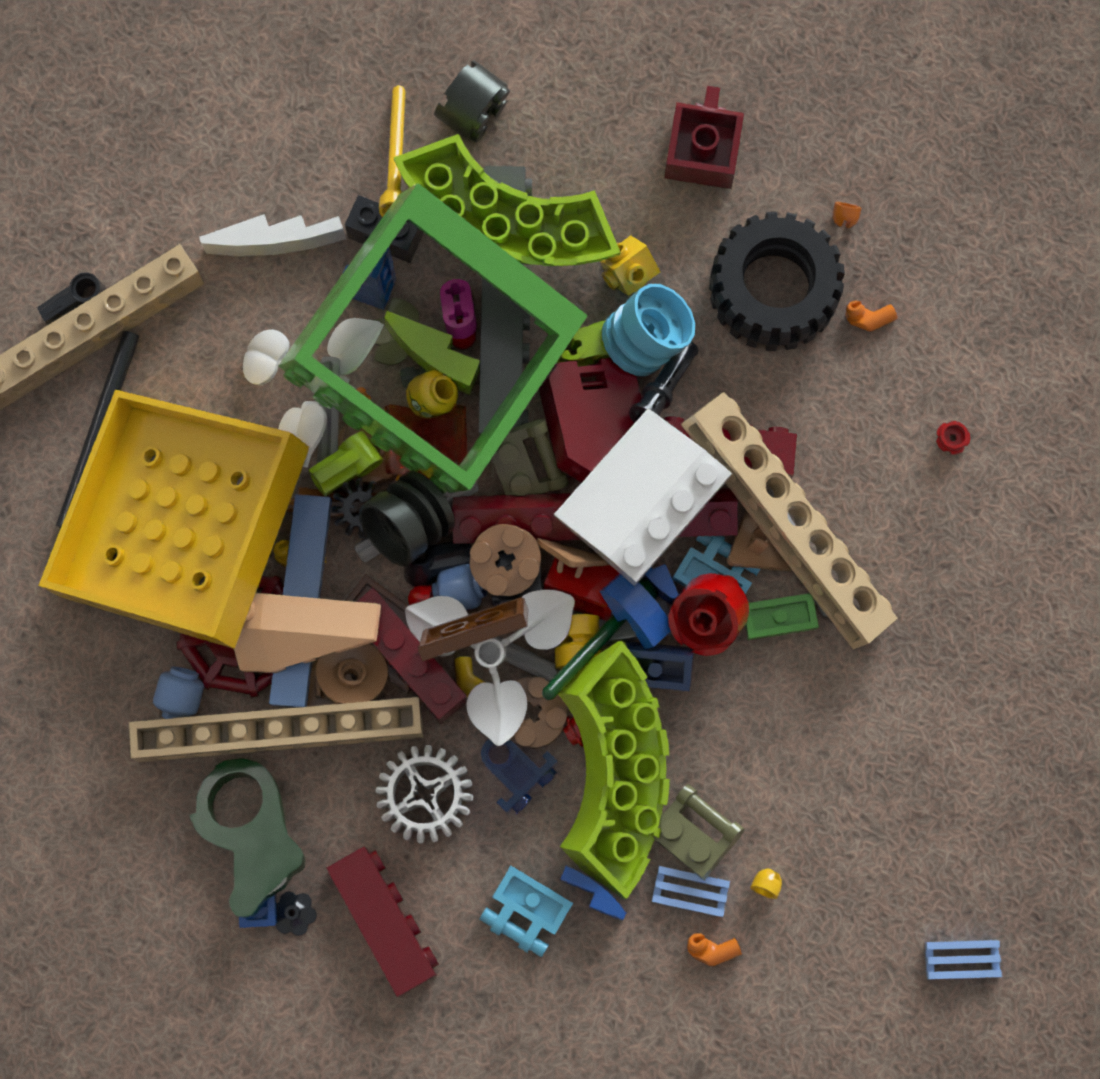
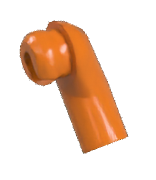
M852 301L846 306L845 317L851 325L866 331H874L898 319L897 313L891 304L874 312L866 309L861 304V301Z
M695 933L689 937L687 942L689 954L694 959L708 966H716L742 955L736 938L717 945L706 939L705 935Z

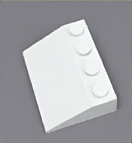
M648 408L555 512L554 516L635 586L728 481L732 473L705 449Z

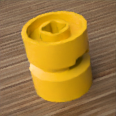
M590 614L572 615L570 630L566 638L554 649L556 669L561 670L600 629L599 616ZM601 649L593 657L601 653Z

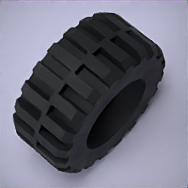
M777 211L766 212L765 219L759 220V217L754 215L747 218L745 226L737 224L731 229L729 237L723 238L718 247L709 280L712 308L718 310L717 319L721 325L725 326L728 324L731 327L729 334L737 340L741 335L748 339L746 344L748 346L756 348L757 343L766 344V351H776L779 345H785L786 350L795 349L798 342L803 341L804 344H807L815 338L817 332H823L828 326L831 317L834 316L844 289V283L842 282L845 275L844 264L838 262L841 253L837 245L830 247L828 244L831 236L825 230H821L819 233L815 231L816 223L808 218L802 223L795 220L797 214L789 212L786 213L785 218L777 217ZM766 256H780L793 261L803 270L808 279L809 286L805 298L798 304L785 308H775L760 303L749 293L744 284V273L748 265Z

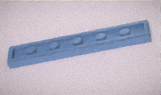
M295 494L283 595L320 599L331 513L330 508L332 505L330 497ZM301 662L286 667V670L273 673L269 700L271 706L307 707L312 662Z

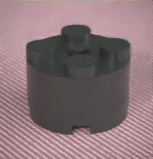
M473 60L471 67L467 64L447 88L444 94L447 96L446 99L448 101L445 106L438 103L434 116L467 141L471 139L477 143L487 129L485 124L490 115L492 114L494 117H497L506 106L508 101L505 98L509 94L510 89L507 88L508 85Z

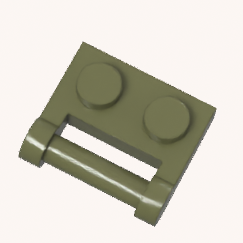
M545 419L533 420L512 428L493 455L492 461L506 495L542 494L547 491L559 490L569 484L566 474L557 468L554 452L546 434L548 427ZM533 437L548 475L547 477L538 479L523 439Z
M687 784L678 793L676 800L661 816L658 828H661L660 837H652L664 849L705 881L739 840L745 828L737 822L731 823L697 795L698 791ZM687 807H690L723 834L718 843L682 815Z

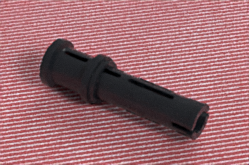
M692 341L677 355L670 358L655 381L646 384L643 388L642 398L638 403L633 404L629 410V416L634 423L641 417V413L643 414L648 408L659 416L663 409H667L671 405L673 390L699 351Z

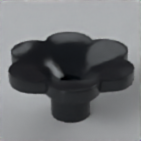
M291 891L281 895L280 902L277 903L276 928L279 932L283 934L292 932L297 936L307 932L308 925L312 924L317 918L316 910L311 907L312 900L309 895L305 893L296 895ZM291 910H295L294 916H290Z

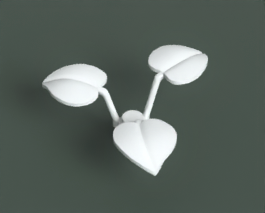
M350 318L340 323L332 333L327 351L331 357L339 358L340 378L346 383H349L350 380L344 375L354 372L362 364L375 344L384 326L379 321ZM273 329L265 330L251 340L243 360L244 376L250 383L264 385L275 377L278 365L289 350V341L283 333ZM316 401L303 402L301 409L296 407L289 409L283 416L278 428L279 430L291 432L309 446L303 465L306 468L313 451L324 434L327 424L326 412Z
M556 590L530 592L522 596V598H525L529 609L528 627L519 629L502 641L492 638L471 645L475 649V657L478 663L489 668L493 684L484 682L474 687L467 699V712L475 727L497 746L507 742L517 732L527 711V696L522 686L513 680L500 683L497 666L506 657L505 647L525 635L528 644L536 649H551L558 646L566 638L570 630L575 603L571 595ZM448 596L432 597L409 605L405 609L408 627L419 641L424 629L468 615L460 601ZM452 651V652H449V653H446V654H443V655H440V656H450V655H452L455 651Z

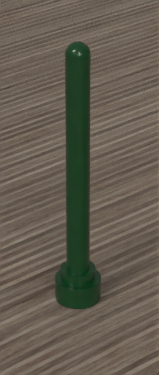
M641 578L639 583L656 600L658 598L656 588L648 580ZM612 615L543 688V698L553 700L621 628L627 619L617 621L615 616Z

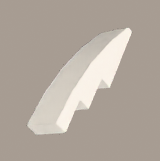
M263 214L200 236L199 239L206 254L259 256L313 249L345 240L346 237L339 216L306 227L302 215L268 226L266 217Z

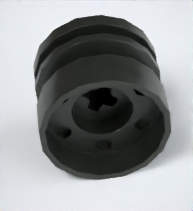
M413 470L405 472L399 477L398 481L389 484L386 491L376 494L364 503L359 510L360 522L371 543L385 558L401 567L410 565L425 553L428 545H435L441 537L448 535L455 527L453 511L443 493L430 479Z

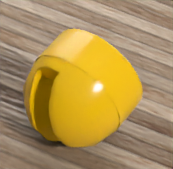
M770 868L763 869L756 874L750 888L762 896L777 899L782 887L781 876Z

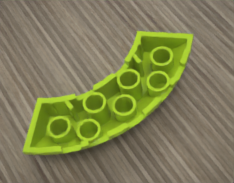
M459 134L394 157L395 164L408 188L419 183L521 263L542 266H573L599 262L621 254L595 190L573 196L550 197V199L528 196V193L514 189L502 182L498 183L487 175L484 169L471 156Z
M618 641L593 657L558 694L569 708L577 723L583 741L586 760V782L580 810L560 848L582 871L621 898L627 899L651 860L647 857L655 840L652 836L660 837L661 828H658L663 805L667 806L670 779L666 778V756H669V744L666 729H662L657 708L660 707L658 699L653 698L645 680L648 677L622 641Z

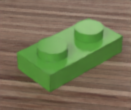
M810 593L748 603L749 616L745 625L748 641L817 630L819 628L814 599Z

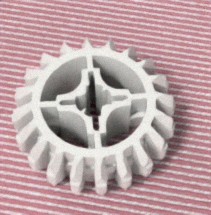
M426 745L424 749L425 756H419L416 746L411 747L413 758L407 760L406 755L402 751L399 752L397 755L402 762L399 767L392 761H388L386 764L393 771L392 776L386 773H380L379 778L383 782H387L388 786L376 787L377 794L387 795V799L377 802V807L379 809L389 807L390 811L382 816L383 821L388 822L396 818L391 830L396 833L402 826L406 827L403 833L405 840H409L413 831H416L418 843H424L425 832H430L432 841L438 842L436 831L441 828L444 834L450 837L452 833L447 825L451 821L458 828H461L463 825L462 821L456 817L457 813L459 812L467 816L470 814V809L461 805L462 801H473L472 794L462 793V789L472 786V781L459 780L460 777L467 773L466 767L463 766L454 771L453 767L457 764L458 758L454 755L447 762H444L446 750L440 748L436 758L432 757L431 745ZM430 765L443 770L447 774L434 780H425L419 775L415 767ZM406 773L411 782L412 789L410 794L396 805V787L401 777ZM415 779H418L420 784L424 785L426 789H434V794H430L433 798L431 802L435 807L434 810L423 799L416 801L415 794H419L416 791L419 787ZM453 784L455 791L454 800L449 811L443 815L437 800L439 794L446 790V787ZM415 808H424L431 814L434 822L425 824L415 823L405 818L402 814Z

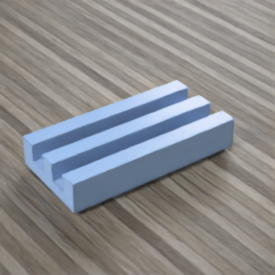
M659 866L652 902L723 917L730 881L707 877L704 881L695 873ZM664 875L721 887L720 894L663 882ZM661 890L718 901L717 908L660 896Z
M999 940L925 942L927 979L1002 977L999 964L1001 962L998 949L1000 948ZM990 948L991 954L934 957L933 950ZM991 963L992 969L934 972V964Z

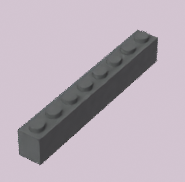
M484 166V172L498 183L502 182L514 189L528 193V196H532V178H526L525 166ZM483 278L479 436L523 373V364H529L530 343H523V331H530V314ZM529 410L522 412L512 428L529 422Z

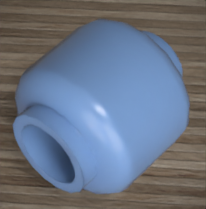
M470 564L458 565L441 571L437 576V582L432 584L433 597H452L460 601L466 610L479 607L482 599L487 596V590L475 581L471 573Z
M173 666L170 671L160 674L153 704L163 711L162 717L165 719L193 716L198 712L204 684L198 679L197 672Z

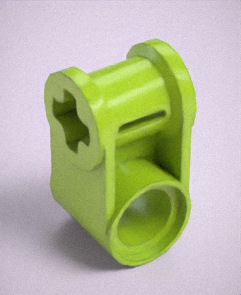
M606 320L579 328L568 344L572 350H576V354L571 355L569 350H564L556 363L577 361L579 367L597 364L600 359L611 358L605 350L602 340V326Z

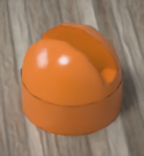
M835 202L833 208L834 223L838 227H842L845 220L846 229L853 227L860 218L862 208L849 203Z

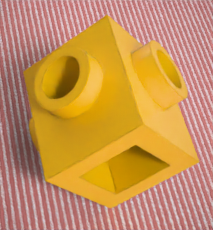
M631 235L624 241L617 243L621 252L620 255L599 261L604 269L601 275L606 284L612 290L617 288L627 296L637 292L661 272L647 245Z

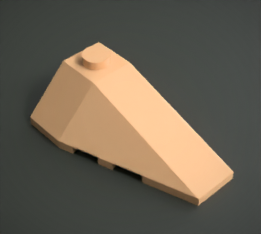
M255 593L234 649L239 669L243 672L277 673L286 670V667L301 662L309 663L315 661L317 657L326 654L340 653L375 642L378 635L381 605Z

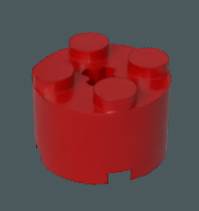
M715 573L702 574L689 581L673 602L668 616L669 627L676 641L681 645L684 643L693 649L692 652L702 656L717 655L724 652L735 641L746 625L749 616V604L744 591L734 577Z

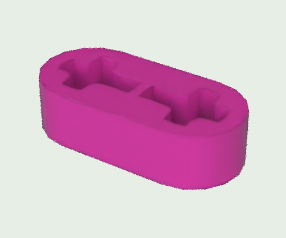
M449 280L440 288L444 324L447 333L452 335L453 338L464 339L474 334L477 327L471 288L465 280ZM456 294H459L460 297L458 302L453 301ZM463 315V323L457 324V316Z

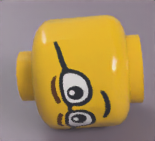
M431 370L414 377L409 382L406 390V399L410 409L421 418L431 419L449 412L456 405L458 388L449 377L444 376L437 370Z

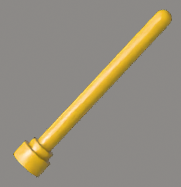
M395 86L392 90L387 190L384 191L379 199V214L382 217L397 196L402 193L401 174L394 161V157L403 154L406 92L402 86Z

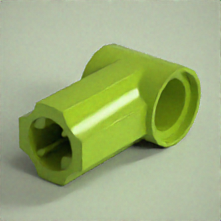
M360 431L346 439L336 452L308 469V473L318 490L324 496H327L356 476L361 478L380 466L384 460L364 431Z

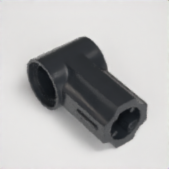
M83 272L77 274L71 280L70 286L39 305L37 309L43 320L49 325L107 288L95 275ZM96 286V290L91 297L83 298V292L87 287Z
M453 541L428 545L424 554L410 565L404 566L406 582L415 587L429 585L441 571L458 565L469 564L471 544H453Z

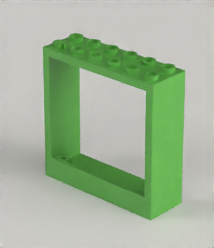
M417 183L397 196L278 367L285 371L283 376L290 383L299 388L304 385L314 392L313 399L327 409L332 407L343 414L342 420L347 425L358 431L361 428L373 436L370 439L373 444L386 452H389L391 449L401 457L399 462L410 471L422 472L430 478L443 494L446 492L471 490L588 315ZM407 220L534 317L535 321L533 323L548 333V336L460 466L312 357Z

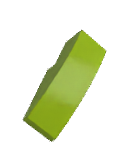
M387 311L384 317L385 327L399 346L427 372L431 370L439 371L444 376L449 377L456 384L458 390L470 395L480 371V361L451 350L453 345L452 335Z

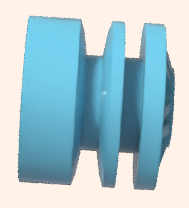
M648 284L640 288L625 304L609 315L602 326V340L605 350L615 364L635 376H649L656 372L671 357L677 355L688 346L695 336V320L691 309L679 294L662 284Z

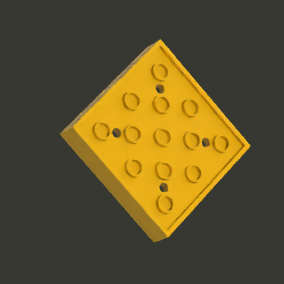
M115 389L38 586L71 601L235 649L307 457L309 446L291 432ZM156 455L155 459L150 462L151 458ZM243 477L242 482L237 485L238 480ZM118 552L116 559L113 560L114 554ZM205 577L204 583L199 586L200 580Z

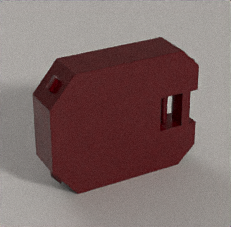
M611 358L600 359L596 365L578 367L577 361L555 363L552 371L539 387L557 468L582 483L635 424L629 416V410L633 404L638 403L642 398L637 377L621 369ZM596 376L597 381L581 382V378Z

